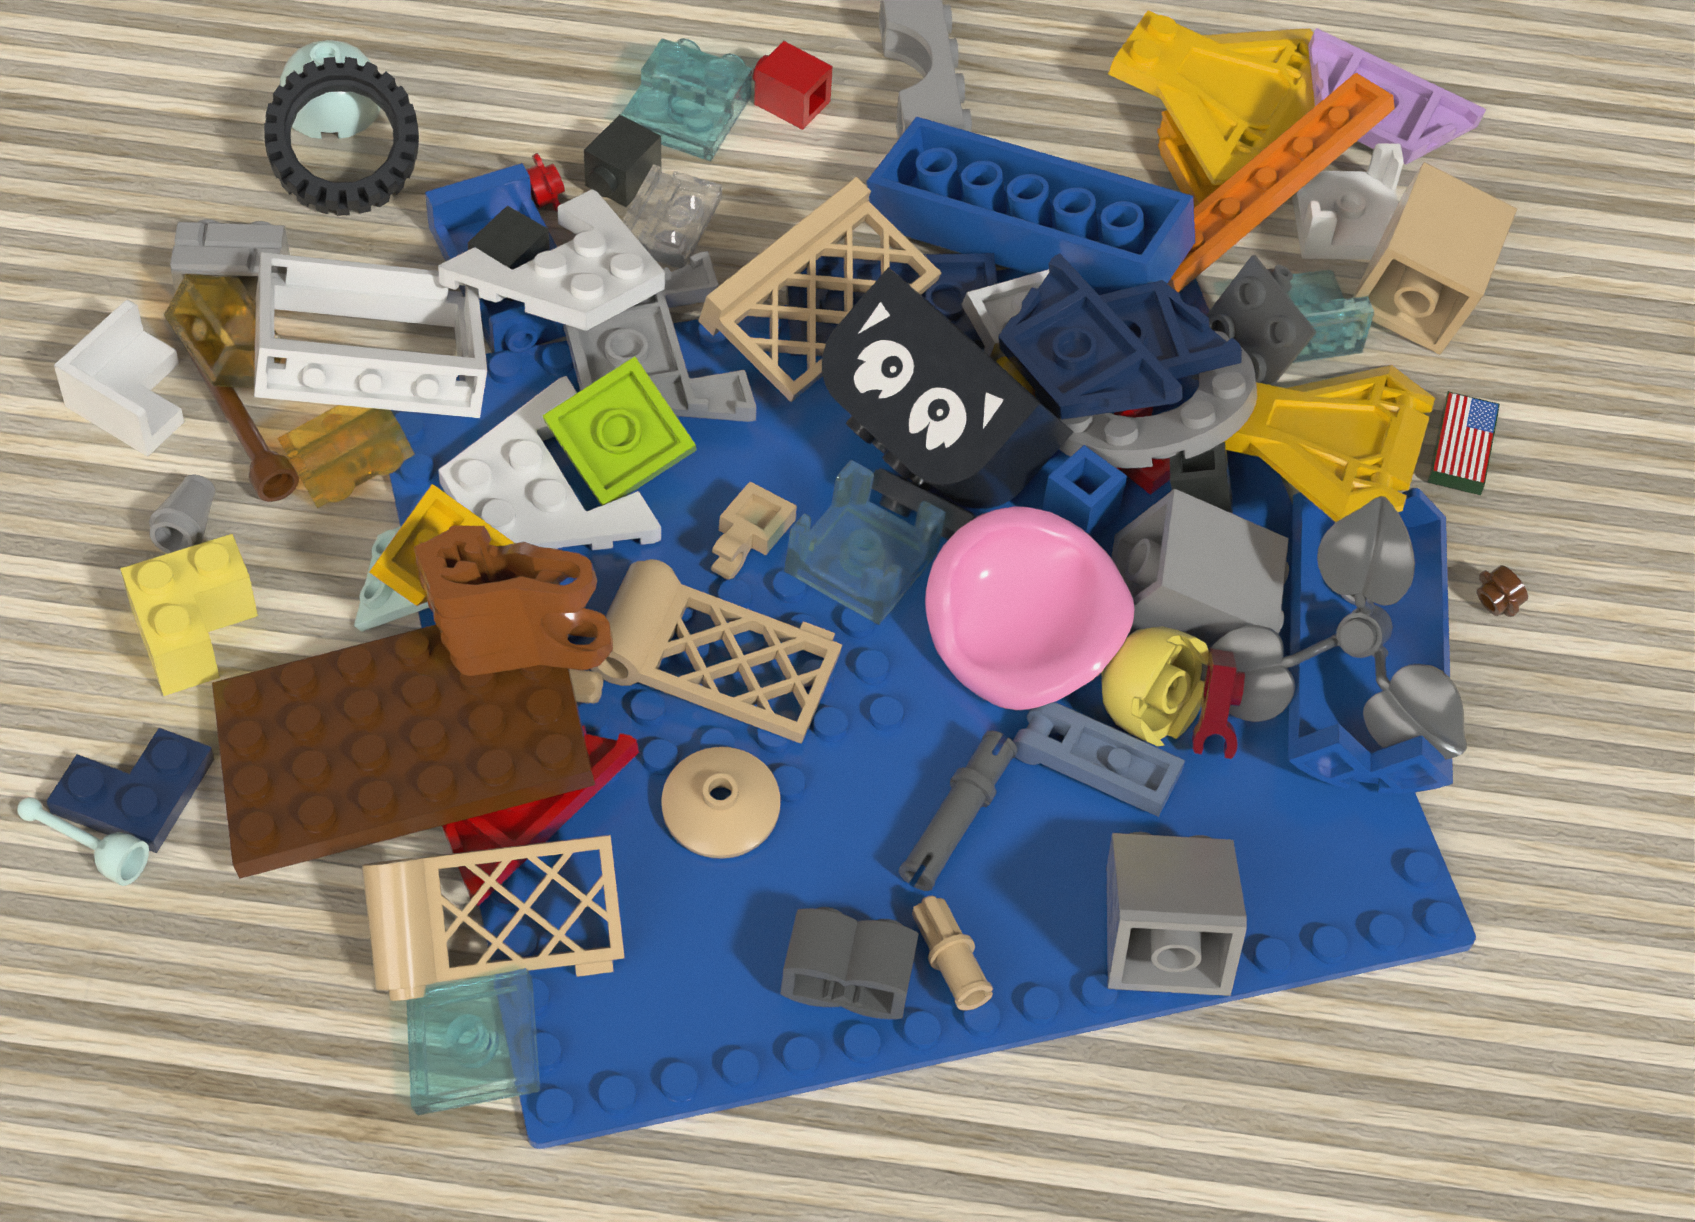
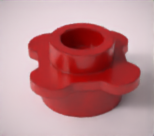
M533 154L532 158L535 165L526 169L530 176L531 197L538 208L552 203L555 211L558 212V206L561 204L557 195L565 192L560 174L553 163L544 166L539 154Z

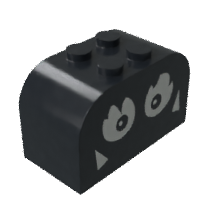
M889 267L836 326L825 345L822 356L823 379L831 396L851 415L845 424L869 445L872 443L884 454L882 459L906 480L909 478L921 489L929 490L933 486L953 501L965 507L988 509L1000 506L1013 499L1074 433L934 305Z

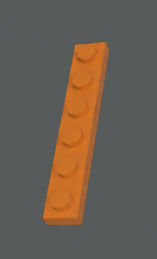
M1354 73L1194 208L1195 243L1168 282V285L1177 292L1187 286L1395 109L1393 95L1360 74Z

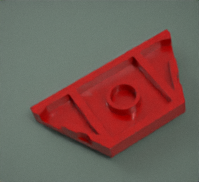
M582 726L594 776V786L442 825L452 854L546 842L639 753L637 740L631 735L622 733L619 734L617 740L586 734L585 726ZM527 858L511 860L496 881L502 884ZM501 861L476 865L488 875H491ZM458 866L471 900L485 881L466 866ZM490 886L476 906L478 907L495 889Z

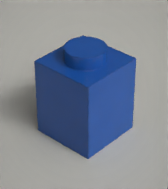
M1083 445L1048 476L1042 510L1070 521L1082 528L1094 539L1119 516L1127 476Z

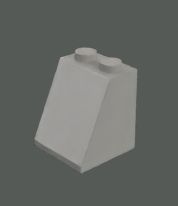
M1173 489L1115 534L1111 559L1127 584L1134 601V619L1128 636L1136 630L1163 626L1196 637L1206 643L1209 650L1221 637L1243 626L1260 625L1271 628L1279 633L1284 621V613L1281 610L1283 585L1289 573V565L1286 562L1288 538L1177 489Z
M1133 832L1130 834L1112 833L1107 862L1108 989L1231 996L1247 929L1246 911L1234 841L1230 839H1213L1204 835L1176 837L1151 835L1146 832Z

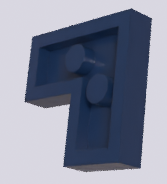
M158 728L130 774L76 754L46 801L48 808L53 815L107 835L116 832L130 834L146 842L149 851L157 853L215 760L212 747Z

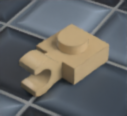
M749 482L720 515L719 531L724 534L712 548V552L718 555L719 558L711 566V571L728 580L733 579L743 566L751 548L767 555L796 520L797 506Z

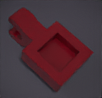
M1210 648L1201 698L1200 719L1192 733L1195 754L1202 755L1204 741L1212 734H1218L1225 738L1223 750L1225 758L1232 759L1237 751L1236 732L1232 724L1227 720L1230 705L1239 707L1241 704L1245 672L1236 671L1235 657L1231 651Z

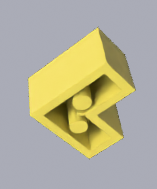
M233 534L120 568L132 613L163 696L220 678L208 632L258 617L250 576Z

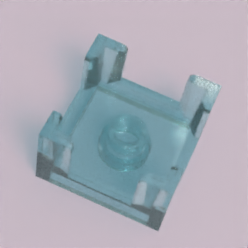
M850 460L836 477L831 506L810 529L811 517L804 513L791 528L784 572L880 625L937 555L946 512L927 501H922L918 508L915 526L907 523L869 501L874 474L871 470Z

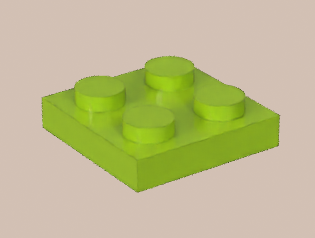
M635 356L542 415L544 422L601 506L629 495L697 451L696 444Z

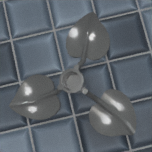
M1384 496L1376 497L1365 506L1337 521L1325 533L1320 542L1317 555L1318 568L1326 584L1336 593L1342 595L1356 594L1355 605L1357 608L1342 619L1336 634L1284 658L1283 644L1278 633L1271 628L1260 625H1248L1234 629L1221 637L1211 647V649L1233 652L1237 666L1236 671L1245 672L1241 704L1239 707L1230 705L1229 714L1239 719L1259 722L1272 719L1282 713L1291 702L1295 691L1293 676L1287 668L1300 664L1333 647L1340 646L1350 656L1364 658L1372 655L1375 658L1376 682L1383 691L1376 693L1366 702L1363 716L1367 729L1380 746L1387 748L1422 735L1443 755L1445 760L1460 756L1467 749L1464 732L1463 703L1456 685L1448 675L1432 665L1409 664L1400 668L1393 675L1391 681L1387 677L1386 657L1388 656V650L1383 645L1391 637L1393 626L1389 614L1374 603L1384 606L1392 605L1407 593L1413 581L1415 561L1411 540L1405 524L1394 506ZM1203 663L1201 681H1205L1207 665Z

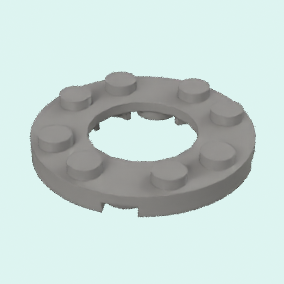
M1215 331L1224 340H1230L1225 333ZM1241 347L1242 363L1192 375V379L1199 381V387L1192 398L1176 409L1158 415L1133 418L1105 413L1061 420L1074 433L1059 450L1072 456L1085 445L1115 468L1153 467L1152 458H1169L1183 451L1185 459L1206 452L1235 434L1252 414L1257 400V385L1253 362Z

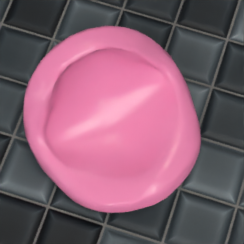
M1015 506L996 509L979 515L959 528L943 545L934 560L925 596V608L930 634L938 654L949 670L965 687L979 697L998 707L1012 710L1033 709L1055 702L1097 677L1124 644L1130 632L1135 611L1131 592L1117 566L1108 553L1089 534L1058 515L1030 507Z

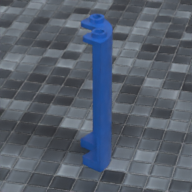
M1412 488L1402 492V494L1407 496L1403 511L1398 513L1408 531L1414 552L1415 570L1413 581L1407 593L1398 602L1385 606L1374 603L1389 614L1393 626L1391 637L1383 645L1388 650L1386 671L1389 681H1391L1393 675L1400 668L1409 664L1432 665L1450 677L1446 516L1420 489ZM1301 492L1293 495L1290 655L1336 634L1342 619L1357 608L1356 605L1346 601L1339 593L1333 591L1326 584L1318 568L1317 555L1320 542L1325 533L1336 522ZM1336 646L1290 667V673L1295 682V691L1289 703L1288 761L1298 769L1323 782L1346 789L1350 787L1351 780L1378 784V793L1384 794L1421 792L1453 784L1452 758L1445 759L1422 735L1387 748L1380 746L1371 736L1363 716L1364 706L1373 695L1383 691L1376 682L1375 658L1372 655L1357 658L1347 654L1340 646Z

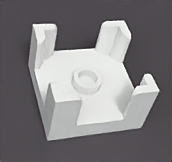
M1379 143L1374 147L1368 171H1321L1292 196L1302 259L1371 260L1398 205L1396 187L1403 167L1401 144Z

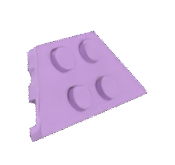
M1318 28L1315 29L1309 42L1308 50L1315 106L1354 73L1360 74L1391 93L1394 97L1395 109L1362 136L1358 142L1373 149L1379 143L1401 144L1403 163L1406 165L1478 127L1486 111L1485 108Z

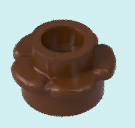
M1504 565L1498 566L1490 573L1487 570L1480 573L1479 580L1483 584L1477 589V596L1483 606L1495 616L1500 615L1502 612L1508 617L1515 616L1519 612V606L1528 600L1527 590L1517 575Z

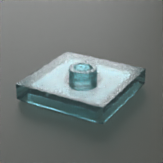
M526 968L426 988L423 997L406 1000L411 1108L418 1116L540 1091L533 981Z

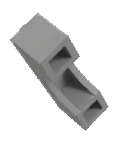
M880 0L879 29L884 57L904 62L923 76V79L917 84L899 91L896 118L897 138L899 139L916 116L972 132L970 109H962L961 103H964L965 100L963 73H955L959 59L958 43L956 38L949 39L948 36L952 31L950 4H943L942 0Z

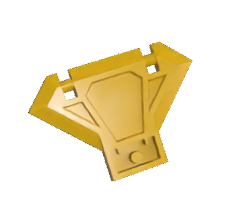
M1147 10L1113 58L1108 75L1160 98L1211 184L1221 185L1315 107L1308 50L1313 32L1310 28L1201 35L1177 24L1168 16L1158 15Z
M1393 365L1288 388L1256 382L1257 400L1254 410L1245 424L1224 441L1226 450L1260 457L1335 522L1360 509L1379 496L1386 497L1397 512L1403 511L1407 495L1398 491H1405L1410 488L1429 422V416L1423 413L1432 412L1435 401L1431 394Z

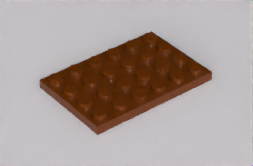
M436 624L212 682L232 864L239 879L595 785L570 669L537 665L474 676L463 675L451 662L450 652L443 645L441 632Z

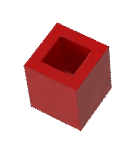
M783 41L770 55L762 56L754 68L752 79L755 82L754 105L803 130L831 102L833 66Z

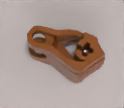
M454 525L449 527V530L414 547L422 588L426 591L428 606L433 611L434 621L440 629L441 641L450 652V660L461 674L474 676L537 665L588 670L600 666L613 651V635L610 623L605 615L584 608L594 593L597 584L593 565L587 557L579 553L539 547L527 542L513 543L505 546L489 545L491 538L485 526ZM567 578H577L570 584H559ZM568 635L596 639L590 644L575 645L568 641Z

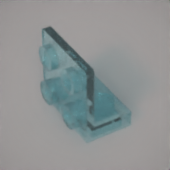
M1331 270L1292 274L1293 279L1290 281L1292 288L1287 295L1317 332L1293 363L1363 353L1375 313L1369 297L1344 299L1335 275Z

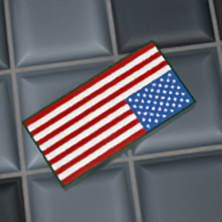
M1447 392L1428 483L1477 495L1482 494L1500 407L1499 403Z

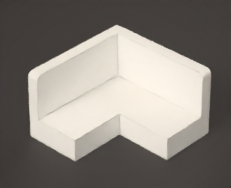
M125 300L54 364L65 407L147 457L184 423L180 407L151 391L179 364L177 351L143 331L138 305L130 300Z

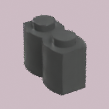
M829 907L798 909L783 968L780 994L793 1001L811 1006H842L854 1013L879 1019L903 1018L919 933L891 919L856 921L840 911Z

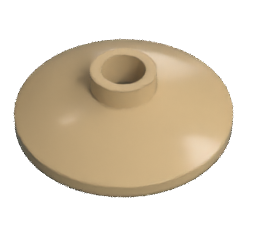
M731 747L707 748L683 759L669 774L662 792V813L671 835L689 851L709 858H732L752 851L771 834L780 813V792L777 781L770 769L754 755ZM723 787L728 788L732 793L724 800H717L711 797L710 792L715 788Z

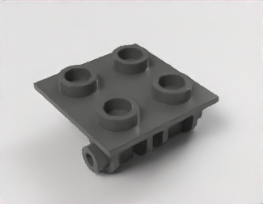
M1252 255L1206 316L1209 318V327L1212 330L1225 333L1229 339H1235L1249 355L1255 369L1256 382L1274 386L1317 332L1287 295L1292 288L1290 281L1293 279L1291 271L1282 265H1276L1274 269H1266L1258 257Z

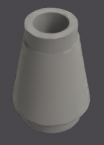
M188 475L151 515L149 520L151 528L150 538L156 547L165 553H172L202 543L213 496L215 495V487L210 480L201 475Z

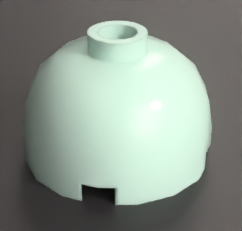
M334 40L312 42L299 48L288 59L280 78V86L283 87L286 84V77L294 70L297 74L303 72V65L312 61L315 62L316 66L323 65L324 58L335 57L336 63H344L345 57L357 58L358 65L365 66L366 61L370 63L371 61L357 47L346 42ZM328 92L311 99L298 112L292 127L311 138L322 139L321 132H338L339 139L347 138L367 129L378 118L380 107L370 98L355 92Z

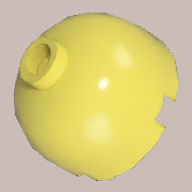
M1163 626L1136 630L1129 635L1116 655L1101 672L1103 704L1114 723L1129 734L1157 747L1164 745L1161 739L1166 735L1175 739L1180 737L1196 718L1201 708L1204 681L1200 680L1202 663L1207 665L1209 650L1206 643L1179 630Z

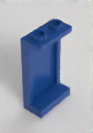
M523 163L425 192L428 226L445 261L468 251L467 242L507 205L546 227L531 199L530 176ZM549 232V244L551 251L557 248V245ZM459 285V288L463 296L465 297V286ZM479 298L483 336L492 353L506 350L523 352L532 346L566 337L562 323L525 312L524 302L517 300L511 302L504 298L495 303Z

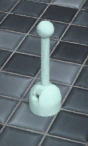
M24 798L18 805L17 811L23 820H38L95 850L94 857L98 871L121 886L134 882L146 866L149 857L148 844L130 834L116 832L106 835L103 840H100L43 810L41 803L36 798Z

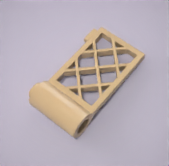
M650 559L637 561L630 565L605 616L610 623L613 635V651L600 666L591 668V671L600 673L604 680L620 686H630L637 682L802 744L843 644L833 641L835 633L803 621L801 627L797 628L682 585L670 566L662 561ZM690 607L709 614L716 627L690 635L681 618L686 608ZM751 630L762 634L769 647L743 655L733 635ZM676 632L679 639L671 641ZM722 639L732 659L706 667L696 647ZM804 650L823 657L824 660L819 669L798 676L787 655ZM685 651L695 672L677 677L658 670L663 658ZM776 659L786 680L761 688L750 667ZM739 671L749 690L748 693L730 697L719 693L713 680ZM813 685L808 695L805 687ZM793 692L802 708L798 721L796 722L775 714L767 700Z
M611 835L430 857L396 859L362 865L375 985L377 990H389L391 1001L427 996L426 985L443 981L575 965L576 977L613 972L612 960L624 959ZM599 849L602 875L585 895L558 874V871L573 852ZM562 854L552 868L538 858L540 856ZM527 858L547 873L525 902L496 881L511 860ZM501 861L491 875H488L476 865ZM466 866L485 882L464 909L461 910L441 894L439 869ZM552 879L556 880L581 900L559 929L531 908V905ZM490 886L519 908L497 937L468 915ZM602 886L604 888L606 910L592 900ZM443 906L457 916L447 930L445 929ZM586 906H589L607 920L610 946L583 949L566 936L565 933ZM525 913L553 934V937L536 956L522 957L503 942ZM463 921L492 943L476 963L450 966L447 941ZM559 941H562L573 950L549 954ZM497 948L511 958L488 961Z

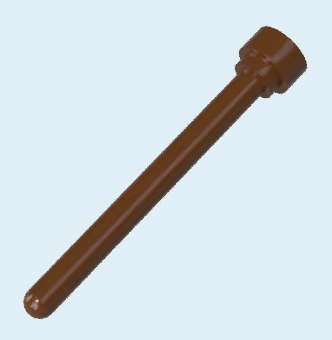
M185 310L175 311L171 316V325L250 458L249 481L257 495L266 502H275L286 498L298 486L299 476L286 456L269 449L190 313Z

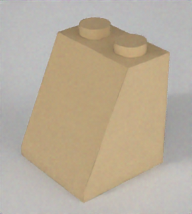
M1423 162L1404 191L1350 301L1348 309L1441 355L1484 296L1517 208Z

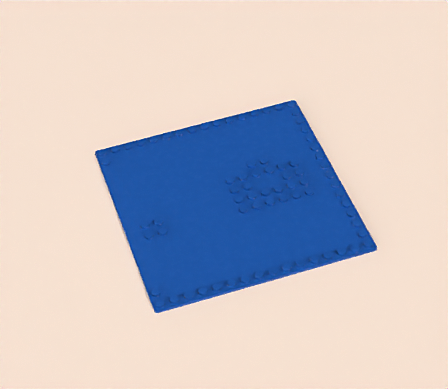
M1011 268L997 270V284L1030 274ZM1196 278L1178 292L1181 300L1187 305L1195 306L1204 315L1209 312L1208 305ZM746 316L737 324L749 337L770 339V318ZM699 319L673 323L690 379L745 370L756 404V420L745 422L676 416L696 444L697 451L632 492H640L661 526V540L642 545L640 538L613 541V548L592 550L589 544L558 548L559 550L579 553L587 557L593 565L597 577L596 589L584 608L600 612L606 616L630 565L637 561L654 559L670 566L682 585L797 628L801 627L803 621L835 633L833 641L843 645L802 744L639 682L630 686H620L603 679L602 695L597 703L577 702L582 726H585L586 734L617 740L620 733L631 735L637 740L639 753L546 842L611 835L624 959L612 960L613 972L576 977L575 965L494 975L528 1142L532 1147L536 1149L554 1147L1456 954L1472 948L1476 940V934L1416 793H1378V784L1351 780L1350 787L1346 789L1323 782L1298 769L1288 761L1289 705L1282 713L1266 721H1245L1229 714L1227 721L1234 727L1238 743L1237 751L1232 759L1225 758L1223 751L1225 738L1218 734H1212L1205 739L1202 755L1195 754L1192 733L1199 722L1201 708L1196 718L1180 737L1175 739L1166 735L1161 739L1164 744L1163 746L1157 747L1152 745L1185 760L1182 773L1159 817L1041 763L1030 765L1014 757L995 784L997 792L989 806L979 809L975 819L969 825L936 879L934 887L930 891H923L914 887L925 870L924 865H920L908 884L898 872L899 867L905 862L939 810L945 797L951 791L950 780L956 770L966 767L982 741L984 733L987 731H997L1003 734L992 751V754L996 756L1007 738L1013 741L1019 730L1027 728L1029 725L1027 715L1030 709H1005L979 697L953 675L938 654L930 634L925 608V596L933 562L948 540L926 528L930 518L914 510L906 518L879 504L883 494L868 487L875 470L882 468L896 474L898 473L882 459L884 454L872 443L871 445L866 443L845 424L851 415L831 396L823 376L795 400L790 402L720 331L713 336L699 322ZM778 319V340L790 341L788 319ZM567 341L532 346L523 352L506 350L485 354L487 375L480 418L375 408L400 526L403 525L432 484L445 492L439 479V469L556 380L567 376L577 393L580 392ZM764 351L770 357V352ZM778 352V366L795 381L807 371V356H791L790 353ZM816 356V363L822 359V356ZM1192 375L1176 379L1182 385V400L1174 404L1153 406L1151 416L1176 409L1191 399L1199 387V381L1192 379ZM552 437L544 440L543 443L584 510L590 511L600 507V503L557 439ZM1058 449L1017 496L994 508L973 509L965 507L953 501L933 486L930 487L929 491L977 516L996 509L1015 506L1042 510L1048 476L1071 456ZM1226 450L1232 490L1233 514L1288 538L1286 562L1289 565V573L1283 585L1281 604L1284 621L1278 633L1283 644L1284 658L1290 656L1293 505L1280 474L1257 456ZM1127 476L1119 516L1094 538L1111 558L1115 534L1171 492L1170 480L1150 495ZM749 482L796 505V520L767 555L751 548L743 566L733 579L728 580L711 571V566L719 558L718 555L712 552V548L724 534L719 531L720 515ZM567 578L559 584H570L577 578ZM690 607L686 608L681 618L690 635L716 627L709 614ZM430 608L418 611L421 628L436 624L434 613ZM748 630L733 635L743 655L769 647L764 636L757 632ZM676 632L671 641L679 639ZM568 635V641L575 645L590 644L595 639L592 637ZM722 639L696 647L706 667L732 659ZM804 650L787 655L798 676L819 669L824 660L823 657ZM685 651L663 658L658 670L677 677L695 672ZM776 659L750 667L761 688L786 680ZM739 671L713 680L719 693L727 696L736 697L749 692ZM1102 673L1071 694L1055 701L1139 739L1117 726L1108 714L1102 698ZM813 685L805 687L808 695ZM793 692L767 700L775 714L796 722L798 721L802 708ZM1059 733L1049 734L1048 736L1061 743L1065 736ZM731 747L754 755L770 769L779 787L780 813L773 831L758 847L737 857L709 858L689 851L671 835L663 818L662 792L669 774L683 759L707 748ZM719 787L713 789L710 795L714 799L724 800L732 792L728 788ZM1133 832H1146L1151 835L1176 837L1204 835L1213 839H1230L1234 841L1246 911L1247 929L1231 996L1108 989L1107 862L1112 833L1130 834ZM599 849L573 852L558 871V874L585 895L602 875ZM562 854L540 856L538 858L552 868ZM527 859L501 885L525 902L547 873ZM552 879L531 905V908L559 929L581 900L556 880ZM602 886L592 900L606 910L604 888ZM496 890L479 905L483 927L496 937L519 910L516 905ZM933 895L936 899H944L962 934L970 936L974 941L975 949L973 954L987 981L993 987L992 997L976 1009L964 1011L957 1008L956 1000L941 971L934 969L929 963L928 955L930 949L912 915L913 908L922 903L923 898ZM586 906L565 933L566 936L583 949L610 946L607 920L589 906ZM829 907L840 911L856 921L891 919L919 933L903 1018L879 1019L854 1013L842 1006H811L793 1001L780 994L783 968L798 909ZM525 913L503 942L522 957L536 956L553 937V934ZM486 939L487 946L489 947L492 943ZM559 941L549 954L573 950L562 941ZM499 948L490 957L491 961L511 959Z

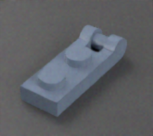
M1056 702L1030 709L1027 715L1029 725L1026 729L1019 730L1013 740L1018 749L1015 757L1022 762L1030 765L1041 763L1158 817L1177 783L1185 760ZM1059 733L1065 736L1061 743L1049 738V734Z

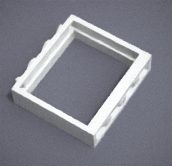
M261 252L256 292L254 397L480 418L487 364L478 288L459 282V285L465 286L466 289L465 297H462V292L448 291V287H444L439 283V271ZM271 266L286 267V273L271 272ZM274 309L454 327L457 356L274 338ZM274 357L286 358V364L274 363Z

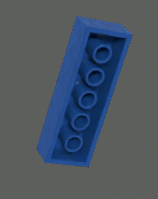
M917 116L866 181L867 187L871 190L869 196L870 203L904 236L962 254L994 253L995 264L1030 275L1048 270V264L1051 259L1060 253L1098 295L1160 280L1168 284L1195 243L1194 201L1192 195Z

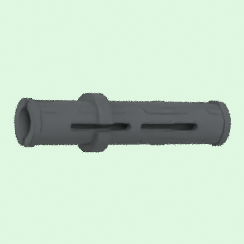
M997 731L985 732L982 741L966 767L956 770L950 780L951 791L945 797L939 810L905 862L899 867L898 872L908 884L920 865H924L925 870L914 887L923 891H930L934 887L936 879L969 825L975 819L979 809L989 806L997 792L995 789L996 782L1010 761L1016 756L1018 749L1010 738H1007L995 756L992 754V751L1003 734Z

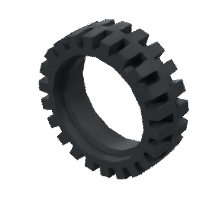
M335 57L324 58L323 65L316 66L314 61L303 65V72L297 74L294 70L286 77V84L283 87L280 85L273 93L272 104L268 103L266 110L264 142L272 171L276 179L279 178L282 187L289 195L292 193L296 195L297 201L306 207L309 204L314 205L318 212L328 214L329 210H337L338 216H350V210L358 209L359 214L370 212L371 206L376 203L379 207L389 202L391 194L395 193L397 195L404 188L405 180L407 178L410 179L415 161L417 160L419 129L413 104L409 102L407 92L402 86L398 87L396 85L395 78L387 71L382 75L378 72L377 65L366 61L365 66L358 65L357 58L345 57L344 63H336ZM328 92H355L370 98L385 112L393 128V145L387 160L372 175L355 182H330L314 176L298 161L291 146V128L298 112L311 99Z

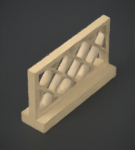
M855 177L707 295L699 318V322L713 336L720 331L790 402L795 400L823 376L822 359L816 363V356H823L826 344L816 343V322L839 324L853 308V292L866 293L876 282L873 280L853 279V258L881 261V275L889 267V262L908 263L921 276L914 283L909 284L920 294L938 281L942 273L868 201L871 190L858 177ZM865 221L880 236V248L853 246L852 231ZM844 238V245L837 244ZM821 256L843 257L844 278L817 276L816 260ZM807 268V275L800 274L803 270ZM784 286L807 287V308L778 306V291ZM816 288L844 291V311L816 309ZM770 298V305L763 304ZM746 316L770 318V339L749 337L737 324ZM778 319L807 321V342L778 340ZM764 351L770 352V357ZM778 352L807 355V371L793 381L778 366Z

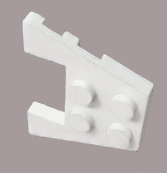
M593 189L558 206V224L576 234L575 238L551 251L539 253L533 260L512 270L475 247L438 265L439 283L444 287L456 290L459 287V282L479 289V298L495 303L506 297L525 303V312L585 331L664 290L665 271L599 193Z
M567 376L556 380L439 469L440 484L447 495L514 543L527 542L539 547L554 549L589 544L592 550L613 548V541L640 538L642 545L661 540V526L639 491L590 511H585L543 443L544 440L552 438L554 435L544 422L542 415L577 394Z

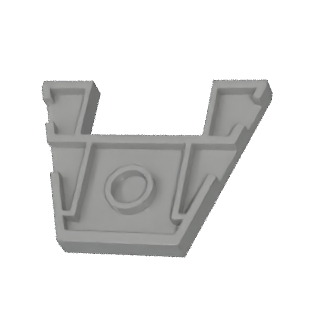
M708 251L691 256L690 264L673 272L668 267L664 268V290L585 331L563 324L580 391L635 356L676 416L745 422L756 420V404L745 370L693 379L689 378L669 312V308L705 302L706 296L719 287Z

